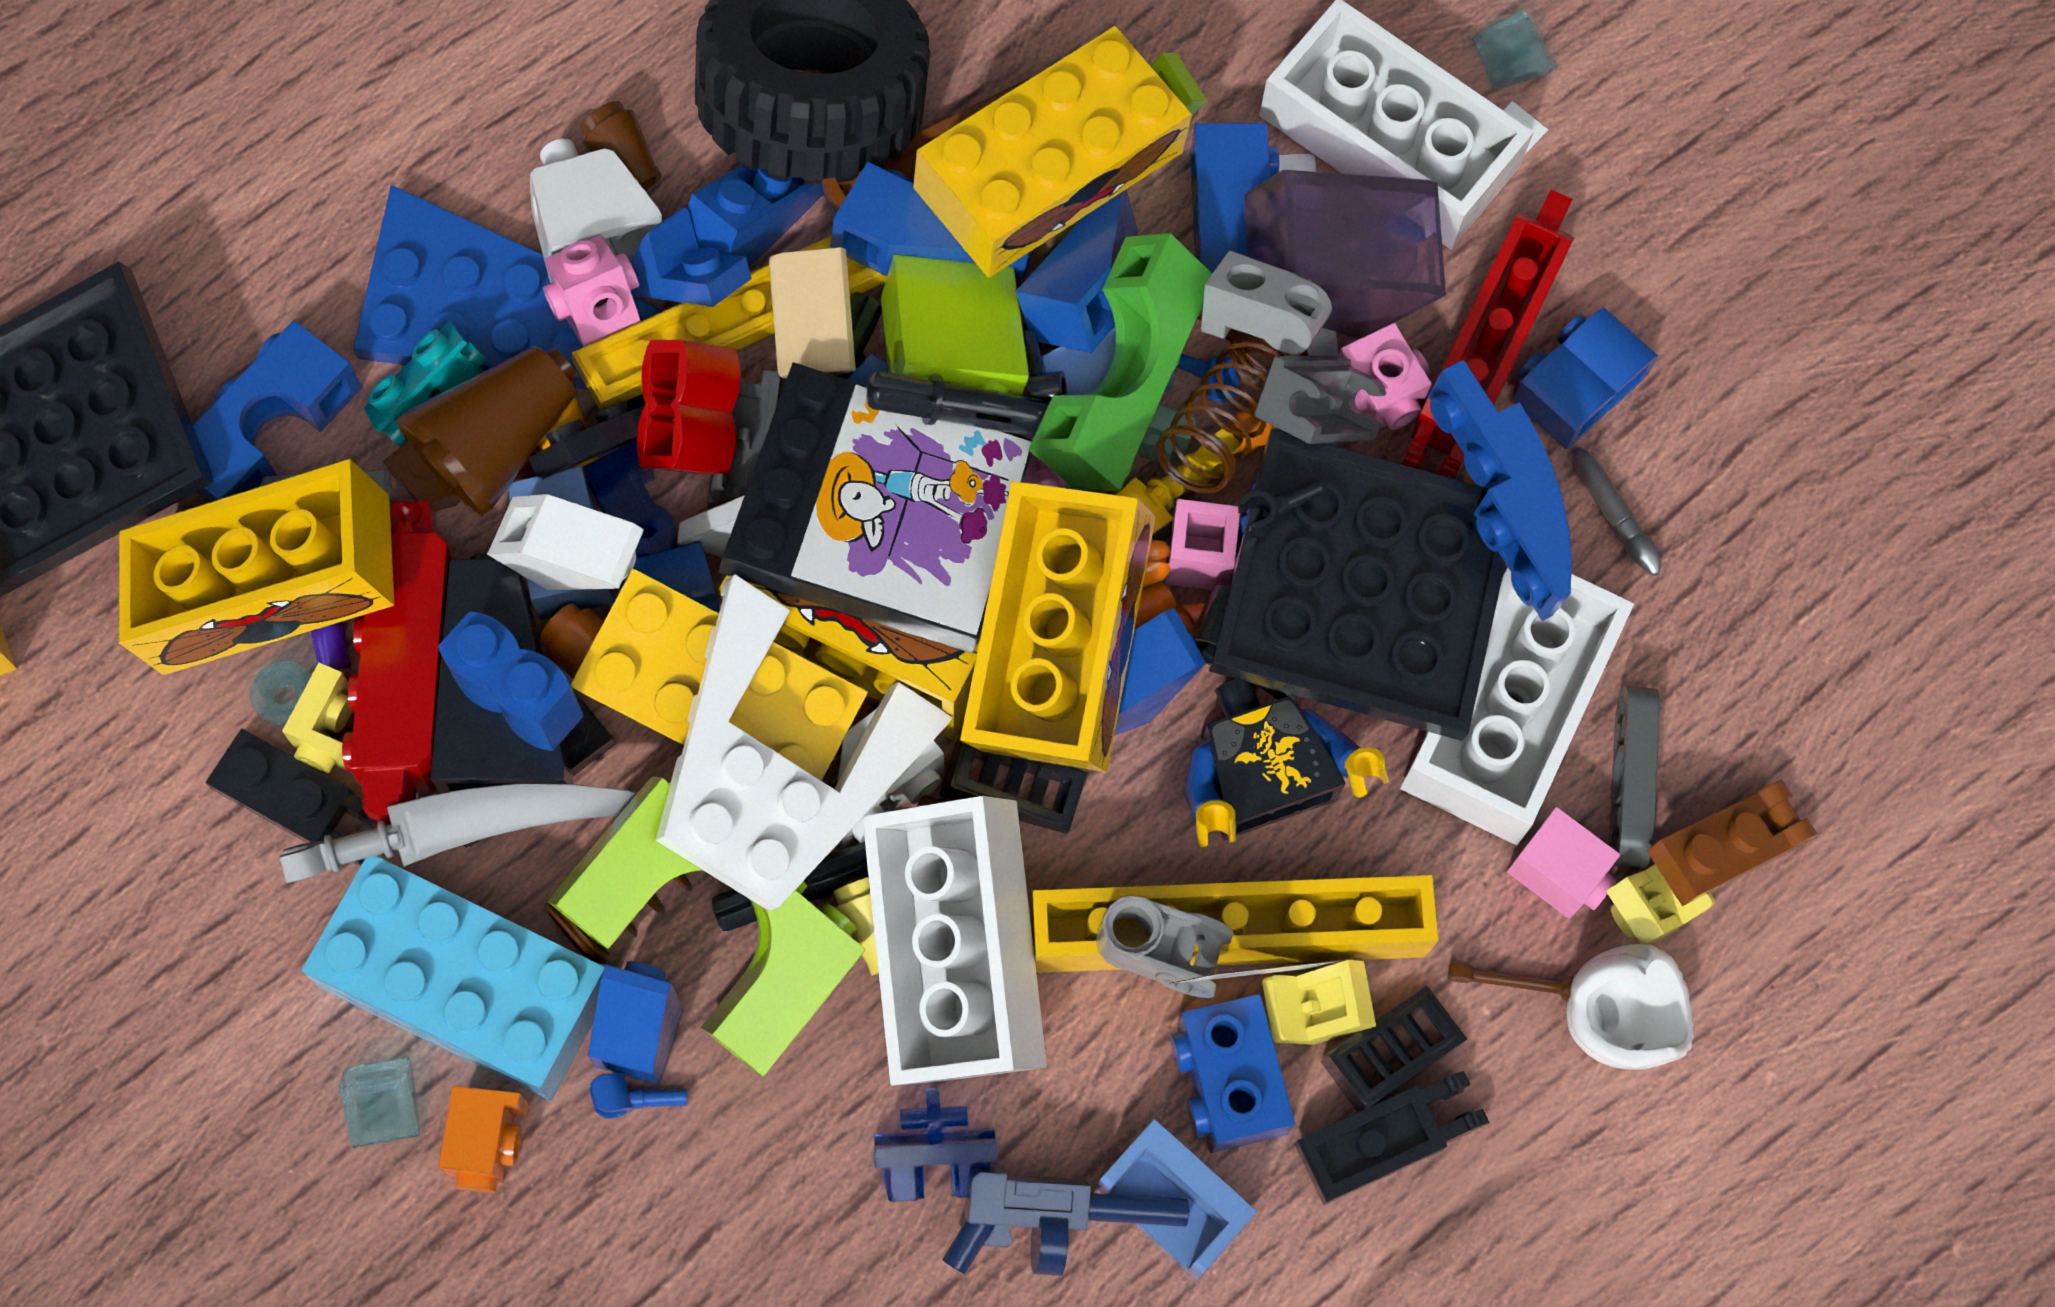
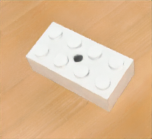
M1343 0L1334 1L1266 80L1259 114L1261 118L1450 250L1454 248L1519 169L1534 133L1533 130Z
M1506 567L1501 581L1469 734L1463 741L1427 732L1400 789L1514 845H1518L1533 825L1634 603L1572 574L1571 594L1552 617L1542 621L1533 606H1527L1520 600L1511 582V572ZM1510 696L1517 698L1520 702L1515 701Z
M978 796L863 816L890 1085L923 1084L1047 1068L1017 801Z

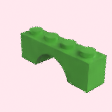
M1171 233L1125 238L1102 288L1111 307L1116 330L1115 351L1109 371L1100 385L1087 395L1053 396L1028 449L1075 490H1121L1125 478L1132 469L1133 460L1146 431L1156 415L1158 404L1170 377L1179 364L1182 350L1194 323L1203 310L1205 283L1212 273Z

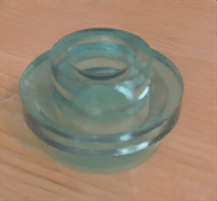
M279 661L267 665L255 676L251 685L250 699L253 708L267 722L276 725H286L311 678V674L307 669L295 662ZM285 686L295 688V695L291 701L284 704L275 702V695L279 689Z

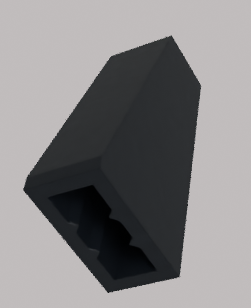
M487 553L475 554L470 559H450L443 640L465 615L472 611L488 615L502 623L513 634L520 649L534 651L543 655L527 586L522 575L487 555ZM441 655L431 781L439 793L516 783L574 784L564 739L553 751L537 748L525 742L510 728L503 713L493 712L478 706L461 691Z

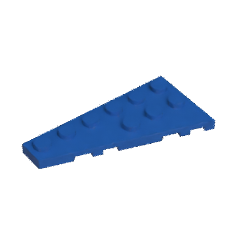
M391 185L353 347L357 358L406 365L412 359L413 349L419 340L434 329L440 330L451 320L467 343L469 341L473 342L488 357L480 366L484 371L534 345L541 348L545 353L554 347L569 361L578 374V377L571 382L573 386L588 390L572 359V352L583 348V345L566 319L557 321L544 294L543 287L551 284L543 255ZM633 297L641 321L663 312V310Z

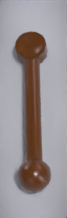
M1450 964L1448 967V980L1453 982H1479L1559 994L1565 1001H1568L1571 995L1570 989L1574 978L1566 977L1561 981L1480 970L1466 964Z

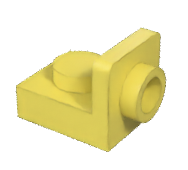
M318 663L282 732L297 750L294 754L296 759L318 771L330 773L333 766L345 770L342 757V742L332 739L330 736L332 732L339 733L343 730L352 711L349 706L348 681L342 672Z

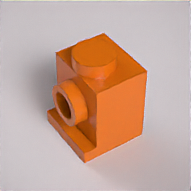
M452 1086L438 1168L449 1177L456 1178L455 1188L478 1193H496L497 1184L504 1182L506 1166L516 1165L520 1152L522 1130L520 1125H513L514 1116L528 1117L530 1105L520 1093Z

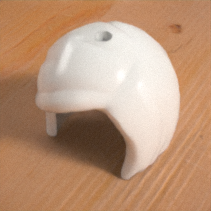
M1629 944L1615 947L1593 957L1581 967L1573 978L1566 1012L1568 1029L1577 1045L1596 1061L1614 1068L1642 1070L1679 1060L1686 1056L1687 1051L1691 1050L1694 1039V1024L1692 1021L1689 989L1678 964L1664 950L1658 949L1651 944Z

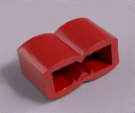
M650 340L642 364L641 383L646 404L640 416L637 436V453L642 468L693 474H728L733 462L736 446V429L732 410L738 397L741 376L740 362L736 349L686 340Z

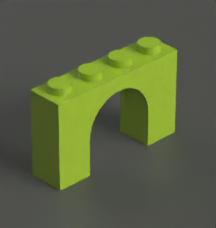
M652 776L547 901L593 940L607 949L610 948L659 888L682 874L702 870L655 841L670 783L661 777ZM804 881L779 908L768 911L750 900L758 922V942L754 957L743 976L700 1027L746 1066L763 1077L866 950L851 937L857 930V927L845 915L828 903L820 911L801 895L808 887Z

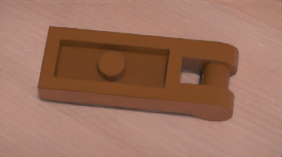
M1783 780L1776 781L1758 793L1661 839L1647 850L1682 907L1782 857L1818 835L1808 818L1800 820L1788 800L1793 795ZM1766 814L1778 834L1772 835L1760 816Z

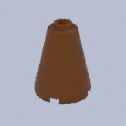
M534 345L405 411L396 419V422L401 425L398 427L401 433L438 478L442 476L456 490L452 493L474 514L482 518L488 511L493 509L527 463L528 458L532 456L546 437V434L549 433L577 395V391L571 382L578 377V374L569 361L556 348L552 347L545 353L541 348Z

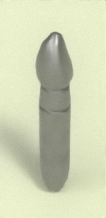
M1575 449L1573 452L1574 467L1612 529H1615L1614 532L1625 543L1627 555L1648 574L1657 576L1660 573L1662 563L1656 544L1649 536L1642 533L1643 531L1633 513L1598 460L1586 449Z

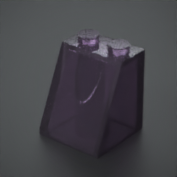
M1282 170L1244 194L1248 257L1297 274L1298 277L1320 286L1327 293L1332 306V312L1322 328L1361 339L1446 296L1438 183L1423 179Z

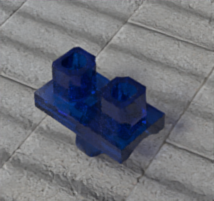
M927 1088V1108L900 1109L901 1130L928 1128V1132L874 1135L875 1168H882V1177L888 1200L890 1202L923 1199V1166L950 1164L951 1196L966 1198L968 1172L975 1166L991 1167V1162L998 1161L995 1128L942 1131L941 1127L968 1126L967 1106L940 1107L939 1088Z

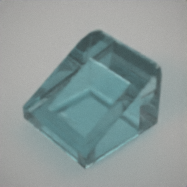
M1524 9L1472 38L1496 90L1546 75L1558 68L1538 24Z
M409 1057L355 1066L344 1070L339 1089L352 1148L420 1136L414 1073Z

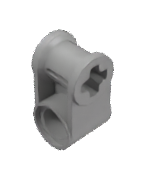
M1131 895L1119 898L1110 905L1097 930L1096 942L1102 957L1116 968L1156 980L1170 989L1187 995L1212 998L1217 988L1212 979L1169 983L1214 974L1222 946L1231 943L1234 932L1228 925L1213 918L1197 913L1183 912L1150 901L1144 897ZM1125 918L1137 921L1145 929L1147 942L1138 947L1123 945L1114 936L1113 924ZM1197 944L1199 945V949L1194 961V965L1192 966L1190 965V961L1195 946Z

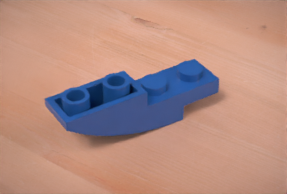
M1462 360L1442 370L1428 395L1431 413L1440 429L1445 433H1451L1464 453V463L1470 477L1477 485L1485 486L1488 491L1474 512L1481 539L1490 550L1498 551L1511 572V582L1520 600L1527 606H1533L1540 619L1544 621L1552 617L1571 594L1572 556L1569 526L1563 497L1552 463L1538 432L1521 403L1519 402L1498 413L1466 362Z

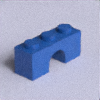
M295 320L282 333L270 336L259 349L257 359L239 378L236 377L227 381L218 391L214 404L196 423H192L214 483L196 493L211 503L261 486L262 478L265 476H277L264 453L255 447V439L258 432L266 423L281 416L301 418L319 432H322L362 389L350 362Z

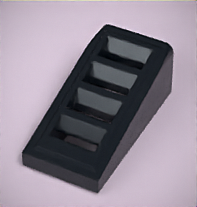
M961 735L957 738L939 796L953 801L978 796L1017 801L1019 821L1065 834L1070 831L1087 775L1086 771L1071 766L982 752L961 741ZM974 757L984 760L977 782L968 778ZM999 765L1010 767L1002 791L992 788ZM1025 772L1035 775L1027 800L1018 797ZM1050 779L1060 782L1052 810L1042 806Z
M1426 986L1375 1020L1376 1027L1357 1032L1325 1055L1321 1063L1355 1110L1360 1112L1383 1101L1464 1043L1467 1038L1430 988ZM1420 1008L1444 1038L1435 1045L1432 1044L1411 1015ZM1399 1023H1401L1422 1052L1415 1059L1392 1030ZM1379 1037H1381L1402 1066L1395 1073L1372 1044ZM1359 1051L1362 1052L1382 1079V1082L1375 1087L1352 1058Z

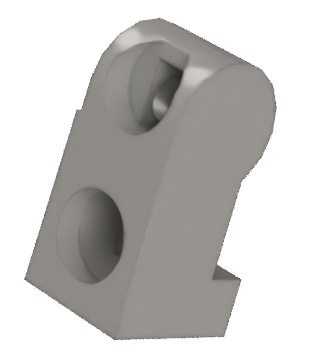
M1229 250L1205 283L1201 331L1224 339L1232 328L1265 339L1269 345L1282 353L1299 354L1309 348L1332 312L1331 301L1327 293L1317 284L1298 277L1297 274Z

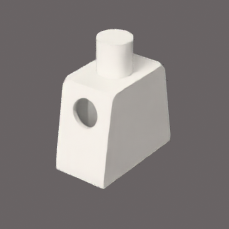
M569 139L551 141L541 150L540 159L544 166L537 167L530 173V195L532 214L544 259L563 251L565 247L574 242L587 241L601 235L615 256L624 252L629 261H631L644 236L662 222V214L615 152L604 148L579 155L573 142Z

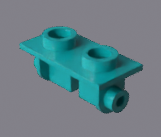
M449 320L440 330L434 329L419 340L413 349L412 359L396 375L389 374L376 384L369 395V403L364 407V410L374 429L378 433L383 430L394 443L401 447L407 439L398 428L401 425L396 422V419L405 411L431 399L429 394L435 388L443 393L484 372L480 366L488 357L473 342L469 341L467 343L456 325Z

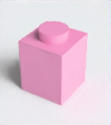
M1177 499L1169 544L1171 550L1168 563L1171 571L1165 579V584L1212 590L1217 585L1229 586L1235 565L1240 518L1238 506Z
M1556 807L1508 869L1507 873L1570 920L1583 904L1594 911L1607 895L1606 890L1617 882V879L1610 875L1608 871L1621 854Z

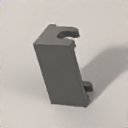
M1342 355L1275 356L1254 416L1309 444L1376 440L1381 423L1369 413H1361L1355 405V398L1362 389L1371 396H1385L1386 390L1376 378L1349 366L1351 360Z
M763 370L759 384H750L740 380L738 397L732 410L736 429V446L733 462L727 475L711 474L707 498L708 507H717L745 495L783 390L782 377L779 376L778 371Z

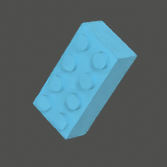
M372 856L365 858L301 971L317 987L551 1102L593 1025L601 976L605 967L382 858Z

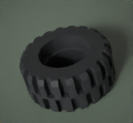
M710 0L705 6V13L699 18L696 33L695 105L698 107V117L704 129L712 135L713 141L728 156L736 153V159L739 163L753 171L760 167L768 170L771 178L787 181L788 176L803 178L804 184H821L823 179L836 178L838 183L852 181L858 176L859 172H862L867 162L883 168L888 164V159L894 161L910 146V141L919 132L924 112L930 60L929 36L926 27L907 0ZM813 69L829 72L831 74H809L794 70Z

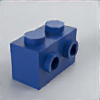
M1252 995L1182 1012L1177 1024L1179 1032L1170 1034V1041L1179 1073L1189 1071L1196 1097L1187 1099V1107L1195 1137L1197 1139L1207 1137L1210 1152L1215 1153L1288 1135L1295 1126V1120L1261 995Z

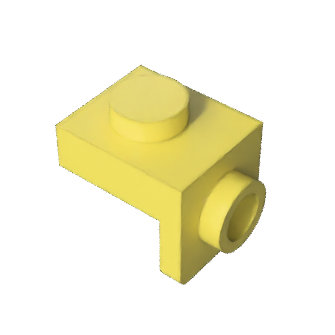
M1655 864L1644 871L1626 877L1606 890L1614 903L1611 905V913L1615 922L1629 938L1634 939L1636 937L1640 944H1651L1667 936L1715 904L1714 897L1709 893L1682 907Z
M1346 960L1298 976L1272 975L1262 980L1266 1001L1265 1013L1270 1025L1272 1039L1275 1043L1315 1045L1376 1027L1364 961Z

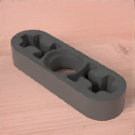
M1623 685L1617 701L1608 846L1621 854L1613 864L1615 866L1645 869L1650 861V855L1647 850L1653 846L1660 717V695L1658 689Z

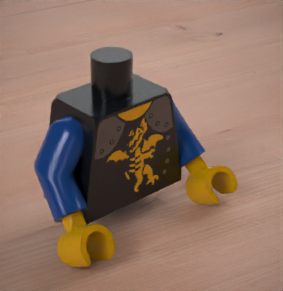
M1234 678L1215 689L1225 718L1207 725L1202 740L1203 743L1192 751L1184 794L1196 822L1197 844L1199 847H1207L1209 832L1220 831L1224 841L1229 839V842L1232 843L1236 841V836L1336 802L1346 784L1343 776L1349 779L1351 791L1358 798L1367 795L1364 778L1375 776L1380 778L1384 784H1387L1389 776L1385 757L1379 750L1371 747H1359L1347 735L1311 709H1300L1292 697H1284L1261 705L1253 684Z

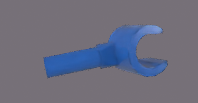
M1181 353L1180 361L1176 368L1203 378L1206 371L1216 365L1218 356L1205 361ZM1225 357L1221 364L1230 363L1232 360ZM1234 367L1221 369L1223 384L1238 388L1239 379L1236 369ZM1215 373L1211 375L1207 384L1218 383ZM1221 389L1206 390V398L1216 402L1230 403ZM1227 390L1229 394L1232 396V398L1235 399L1236 393Z
M623 1073L604 1075L593 1079L590 1084V1094L595 1111L605 1119H614L628 1114L633 1109H643V1107L687 1106V1089H642L629 1092Z

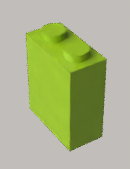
M893 255L881 296L888 373L927 380L930 375L937 374L943 378V381L950 382L951 384L1022 396L1029 372L1019 301L1016 294L1017 287L1014 267H1005L988 278L976 263Z

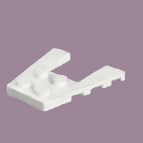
M734 574L725 581L720 595L724 596L716 626L710 632L704 658L707 659L698 694L693 696L687 719L690 723L682 755L677 757L655 841L766 910L771 911L781 906L950 723L952 717L900 682L890 686L835 789L728 722L790 612L789 609Z

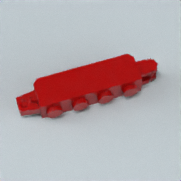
M1550 189L1536 219L1518 212L1440 371L1441 373L1442 370L1464 360L1493 406L1497 402L1575 238L1559 230L1573 199ZM1427 398L1411 435L1413 441L1402 465L1419 469L1427 453L1426 447L1428 445L1449 455L1448 459L1443 461L1437 474L1454 479L1462 462H1464V453L1452 434L1445 433L1437 425L1431 413L1430 400Z
M429 500L392 502L390 523L394 606L355 617L353 626L354 646L357 654H360L358 673H352L348 681L349 706L351 711L355 712L353 732H346L343 737L342 757L345 770L353 773L362 788L364 799L361 800L364 804L362 808L369 819H373L374 822L372 824L375 828L378 827V821L380 820L385 821L386 825L391 824L387 806L416 799V793H431L436 789L431 781V768L441 667V653L438 645L443 641L449 565L452 558L447 543L437 535L435 512Z

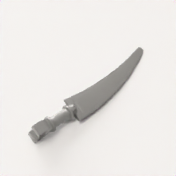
M516 783L439 793L387 806L391 824L386 825L385 821L380 820L378 821V827L336 839H333L331 835H325L324 841L309 842L285 848L283 855H280L279 858L286 883L312 877L330 869L333 872H339L340 865L383 853H385L387 858H391L394 856L393 851L398 849L403 866H406L445 850L524 828L569 820L619 816L636 796L637 792L577 784Z

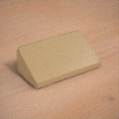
M839 247L784 252L770 256L769 265L779 376L787 379L792 362L835 376L855 372L846 249Z

